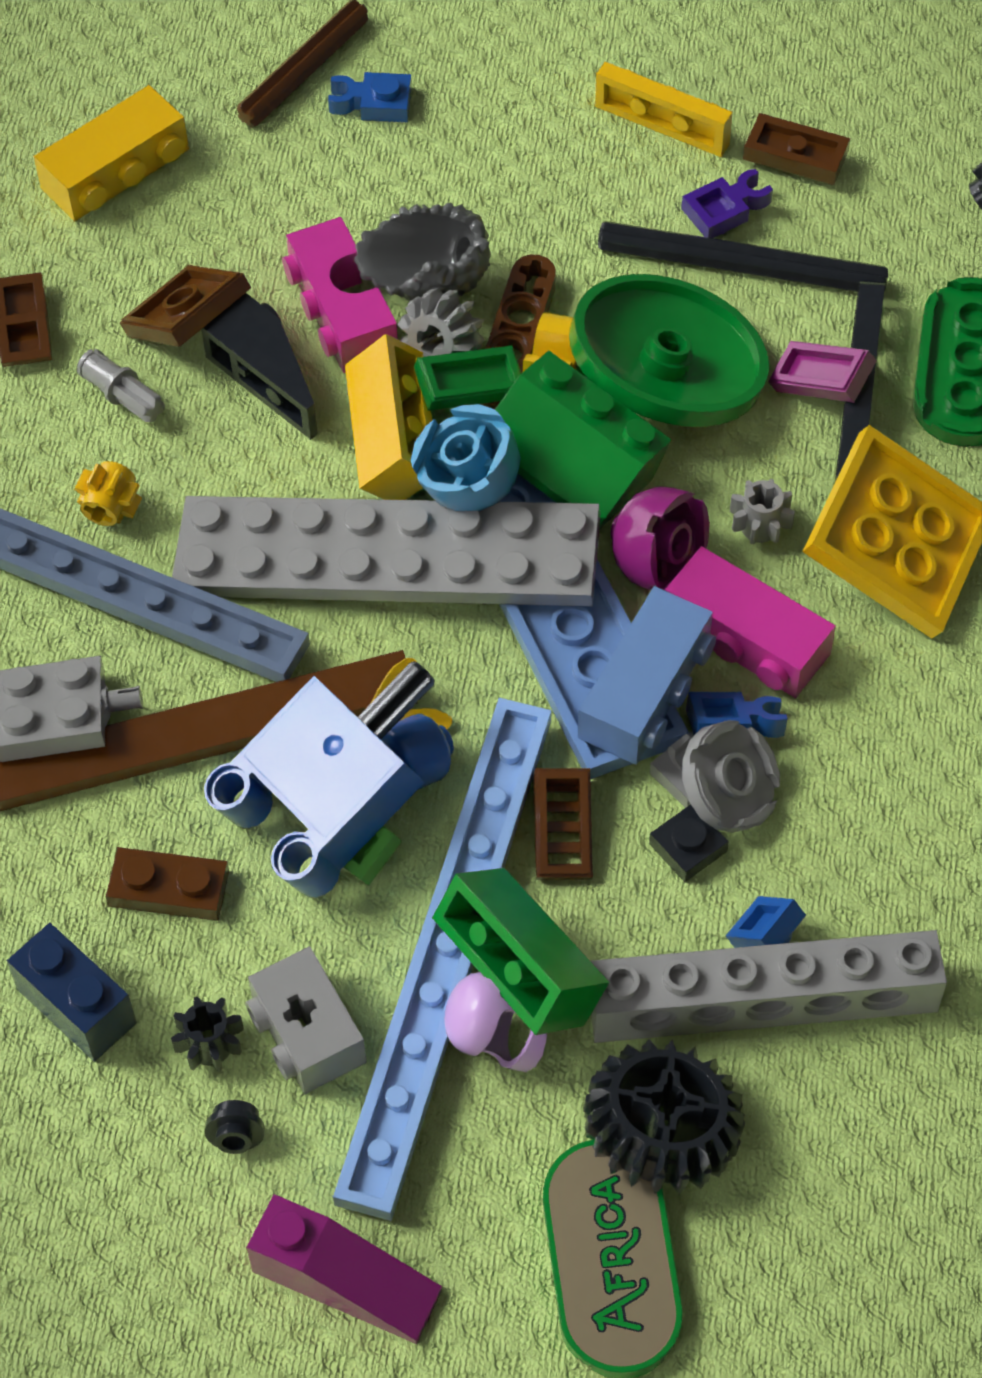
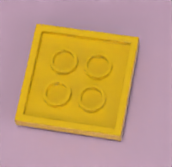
M868 425L858 434L802 552L932 639L943 632L981 546L982 501L874 427Z

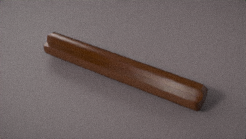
M349 0L237 105L238 118L241 122H245L250 127L258 126L368 21L367 7L364 4H360L357 0Z

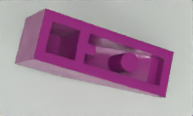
M273 1194L246 1247L253 1273L414 1344L418 1343L442 1292V1286L329 1217L276 1194Z

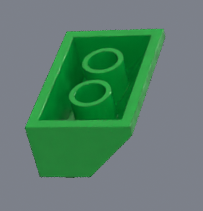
M549 350L519 375L495 408L514 433L521 457L518 474L556 503L599 504L601 514L599 530L635 494L639 493L652 481L671 442L669 437Z

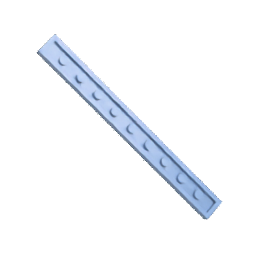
M503 698L498 699L333 1195L334 1206L392 1221L449 1043L444 1022L447 1001L458 982L470 975L473 964L432 917L456 873L505 867L533 780L534 770L537 767L550 727L551 710Z

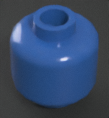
M416 714L404 718L381 739L425 782L419 789L442 780L449 772L451 755L454 751L453 740L448 730L444 726L438 725L430 717Z

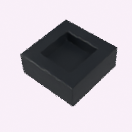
M691 804L652 831L649 837L651 847L684 882L691 879L728 851L729 841L719 830L714 829L703 821Z

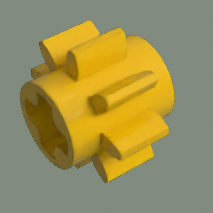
M112 461L103 462L101 465L96 464L93 471L84 469L74 488L80 494L77 503L81 505L80 510L82 514L90 521L102 526H113L116 523H121L124 516L133 519L142 500V497L136 494L140 485L135 483L136 477L134 473L126 466Z

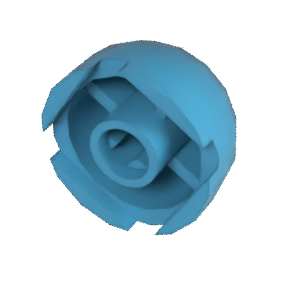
M480 404L462 405L451 409L450 411L453 416L445 419L439 425L434 419L425 426L414 443L411 463L419 483L439 505L455 511L479 512L494 506L509 493L516 482L521 457L513 431L495 409Z

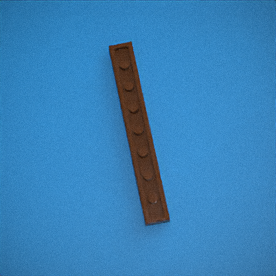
M400 650L106 725L105 747L0 762V811L244 749L313 676L319 679L358 717L370 705L390 669L403 659H406L404 651Z

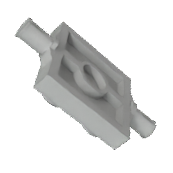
M101 656L0 670V762L105 747V727L111 717V712L137 708L143 709L140 685L108 691L105 684V670Z

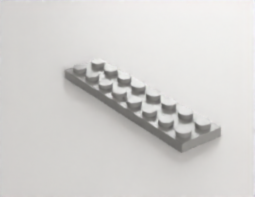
M186 496L172 578L218 597L593 606L601 517L599 504L498 502L494 506L478 512L455 511L439 505L436 501Z

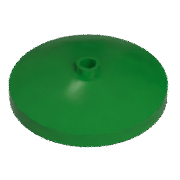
M629 274L604 280L594 285L583 295L577 305L570 325V347L584 375L633 412L655 421L687 427H708L731 422L746 414L755 405L768 377L769 358L766 347L759 333L747 318L717 295L679 279L651 274Z

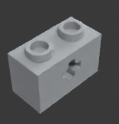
M310 946L248 977L252 999L246 1001L245 1006L250 1018L259 1033L269 1030L277 1046L271 1048V1053L277 1067L285 1080L295 1076L304 1094L367 1063L364 1039ZM302 1018L306 1026L302 1027L298 1019Z

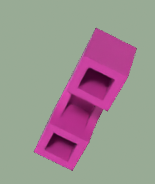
M342 217L286 235L288 256L282 257V263L287 279L291 285L299 284L302 290L300 300L305 315L309 321L317 320L320 326L318 336L323 351L327 357L335 356L343 373H346L345 364L383 335L387 334L398 340L397 323L379 288L376 287L361 293L342 291L362 283L358 265L354 261L357 255L356 244Z

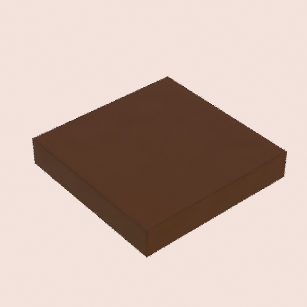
M188 265L122 318L120 325L127 337L181 347L251 289V286L244 273Z

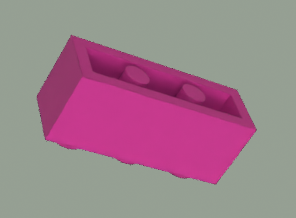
M702 546L665 589V591L712 611L710 634L716 636L713 651L721 659L730 663L736 662L753 672L762 683L771 689L782 690L797 698L831 655L836 625Z

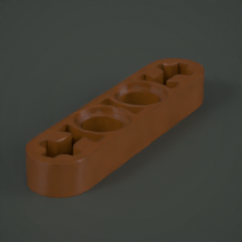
M530 254L523 256L513 265L485 348L512 346L513 349L520 351L522 357L517 361L521 373L523 372V360L526 354H532L535 333L539 320L544 312H549L555 293V266L547 257ZM532 276H538L533 288V294L526 292V282L530 281ZM518 310H526L535 316L532 321L525 324H517L508 318L511 313ZM501 401L480 405L495 409Z

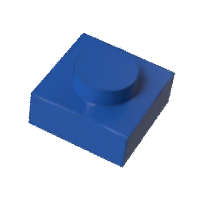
M758 896L727 933L726 938L734 948L789 943L792 939V932L805 918L806 914L795 899Z

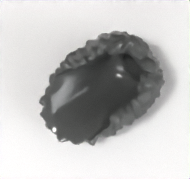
M446 203L444 206L436 204L428 208L425 204L421 207L416 204L410 207L409 210L402 206L399 209V214H392L390 219L382 221L378 228L362 232V241L355 245L357 255L354 261L358 265L362 280L372 281L375 287L386 289L389 295L395 294L411 301L418 296L422 297L430 289L439 288L443 294L449 290H458V296L460 297L477 287V282L481 280L484 272L490 266L491 251L487 241L489 234L485 229L482 217L474 214L471 210H467L463 205L454 206L452 203Z

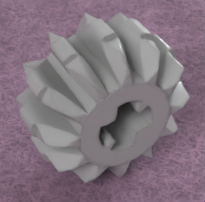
M437 288L430 289L422 297L418 296L411 300L405 308L407 314L401 317L397 325L407 333L401 337L400 341L423 352V356L426 357L478 350L486 339L476 330L482 327L485 319L472 317L470 311L474 301H466L460 304L458 290H449L443 294Z

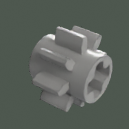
M773 479L769 481H756L754 483L750 480L746 481L744 496L739 494H732L730 512L734 514L733 532L742 530L743 534L750 539V544L768 542L770 540L774 543L779 542L780 527L785 529H792L795 511L790 509L791 491L782 492Z

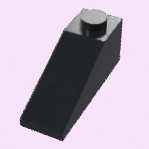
M247 293L243 294L201 329L205 356L311 440L318 434L315 404L286 336L281 319L269 304H260Z

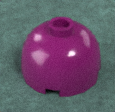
M655 487L635 494L615 517L611 526L612 548L615 561L622 573L632 583L652 590L654 586L665 590L701 546L707 549L710 527L708 510L703 500L693 497L694 493L672 487Z

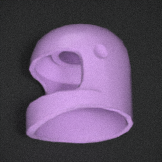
M480 972L472 973L459 981L449 996L444 1017L445 1030L453 1046L462 1053L477 1056L481 1052H485L496 1057L502 1067L527 1072L537 1066L543 1056L547 1033L535 1035L530 1029V1034L524 1048L517 1057L512 1059L508 1048V1035L512 1017L516 1012L501 997L500 990L492 980L484 977Z

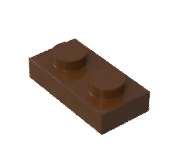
M759 113L744 146L743 160L835 185L849 152L851 138Z
M117 847L105 896L108 907L219 921L229 875L228 862Z

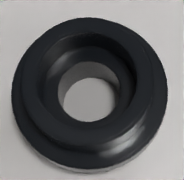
M227 1100L217 1104L212 1114L207 1118L205 1137L212 1145L218 1147L223 1152L240 1154L256 1147L262 1142L265 1126L259 1117L258 1109L254 1105L241 1100Z

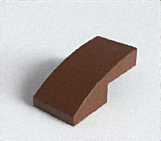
M41 272L0 278V358L2 367L52 360L44 279Z

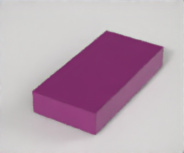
M790 341L768 383L776 392L854 403L877 360L869 350Z

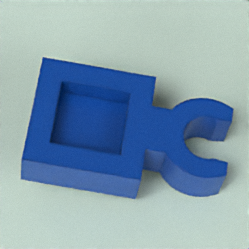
M365 72L363 82H355L348 76L331 77V92L333 95L328 96L329 112L335 115H345L353 110H360L361 120L408 122L412 91L411 74Z
M688 692L686 712L693 735L703 727L727 720H734L740 722L738 724L746 729L754 728L764 737L779 738L785 735L788 720L786 714H780L782 701L778 697L764 696L754 701H744L742 692Z

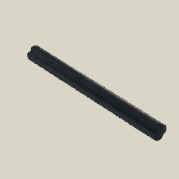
M609 221L602 223L598 234V248L603 251L858 292L859 281L885 283V292L889 274L888 268L881 265Z

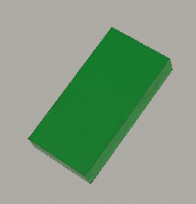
M512 346L418 357L414 365L428 411L501 401L521 374Z

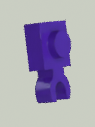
M750 169L743 172L739 176L737 183L731 186L721 177L682 196L681 209L704 237L715 238L748 222L749 210H760L767 207L772 202L773 188L769 185L761 190H753V188L758 186L759 172L756 169Z

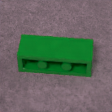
M505 868L456 873L432 917L484 977L492 980L499 989L501 997L504 998L535 1035L585 1026L610 983Z

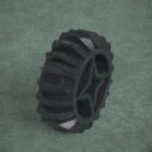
M650 1039L642 1045L640 1052L627 1044L624 1050L620 1052L619 1058L609 1055L602 1064L601 1071H596V1074L591 1078L588 1088L589 1094L586 1095L583 1105L584 1117L586 1118L584 1126L586 1138L595 1140L593 1145L595 1157H610L608 1163L610 1174L621 1170L629 1172L631 1187L641 1179L651 1181L655 1194L662 1189L664 1183H670L679 1195L687 1188L689 1181L702 1189L704 1184L709 1181L711 1175L720 1177L721 1173L726 1170L728 1162L732 1160V1157L736 1156L741 1143L739 1137H741L745 1127V1114L741 1113L743 1106L742 1094L732 1091V1075H716L718 1070L717 1060L701 1062L697 1059L696 1046L688 1051L687 1054L676 1051L673 1039L665 1046L664 1050L657 1049ZM660 1106H663V1112L660 1111ZM664 1120L668 1121L667 1126H665Z

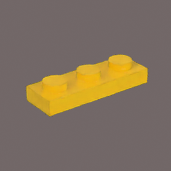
M604 62L596 73L595 107L719 157H722L729 147L732 111L608 62Z

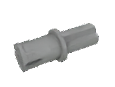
M90 349L80 358L77 364L78 375L104 392L105 399L111 404H122L145 422H154L157 416L163 413L165 404L161 401L160 395L138 380L137 373L130 367L122 368L98 349H94V351Z

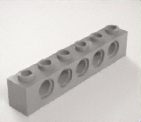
M937 930L592 960V964L610 982L591 1014L594 1043L938 1012L947 981Z

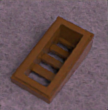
M535 768L533 775L536 880H591L593 878L590 768ZM547 793H577V801H547ZM547 813H578V821H547ZM547 833H579V842H547ZM548 853H579L580 864H548Z

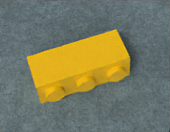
M148 85L34 155L40 188L75 222L89 212L99 209L111 198L127 188L137 185L143 178L165 164L175 161L181 154L189 150L184 116Z
M387 334L383 335L345 364L359 489L384 500H406L423 488L418 481L416 472L412 468L411 456L415 441L425 426L432 421L431 411L427 410L414 370L417 358L424 357L423 352Z

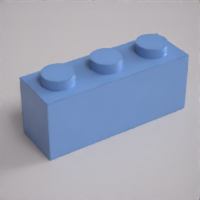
M654 586L579 708L578 738L637 765L647 747L654 750L660 743L666 730L668 721L665 719V716L670 707L673 705L679 708L689 692L692 683V677H689L696 664L704 666L713 651L716 642V636L710 634L713 612Z

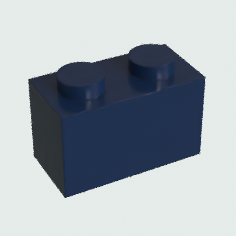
M50 922L6 960L17 990L94 1062L137 1024L129 995Z

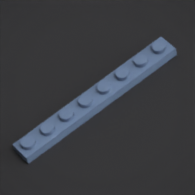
M0 508V569L275 682L290 679L310 645L309 633Z

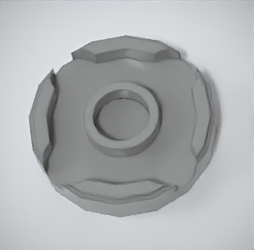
M727 720L701 728L690 739L683 756L682 780L688 801L698 816L716 830L734 833L761 825L772 814L777 800L772 801L774 788L780 787V772L774 752L762 734L752 727L746 729L738 724L740 723L738 721Z

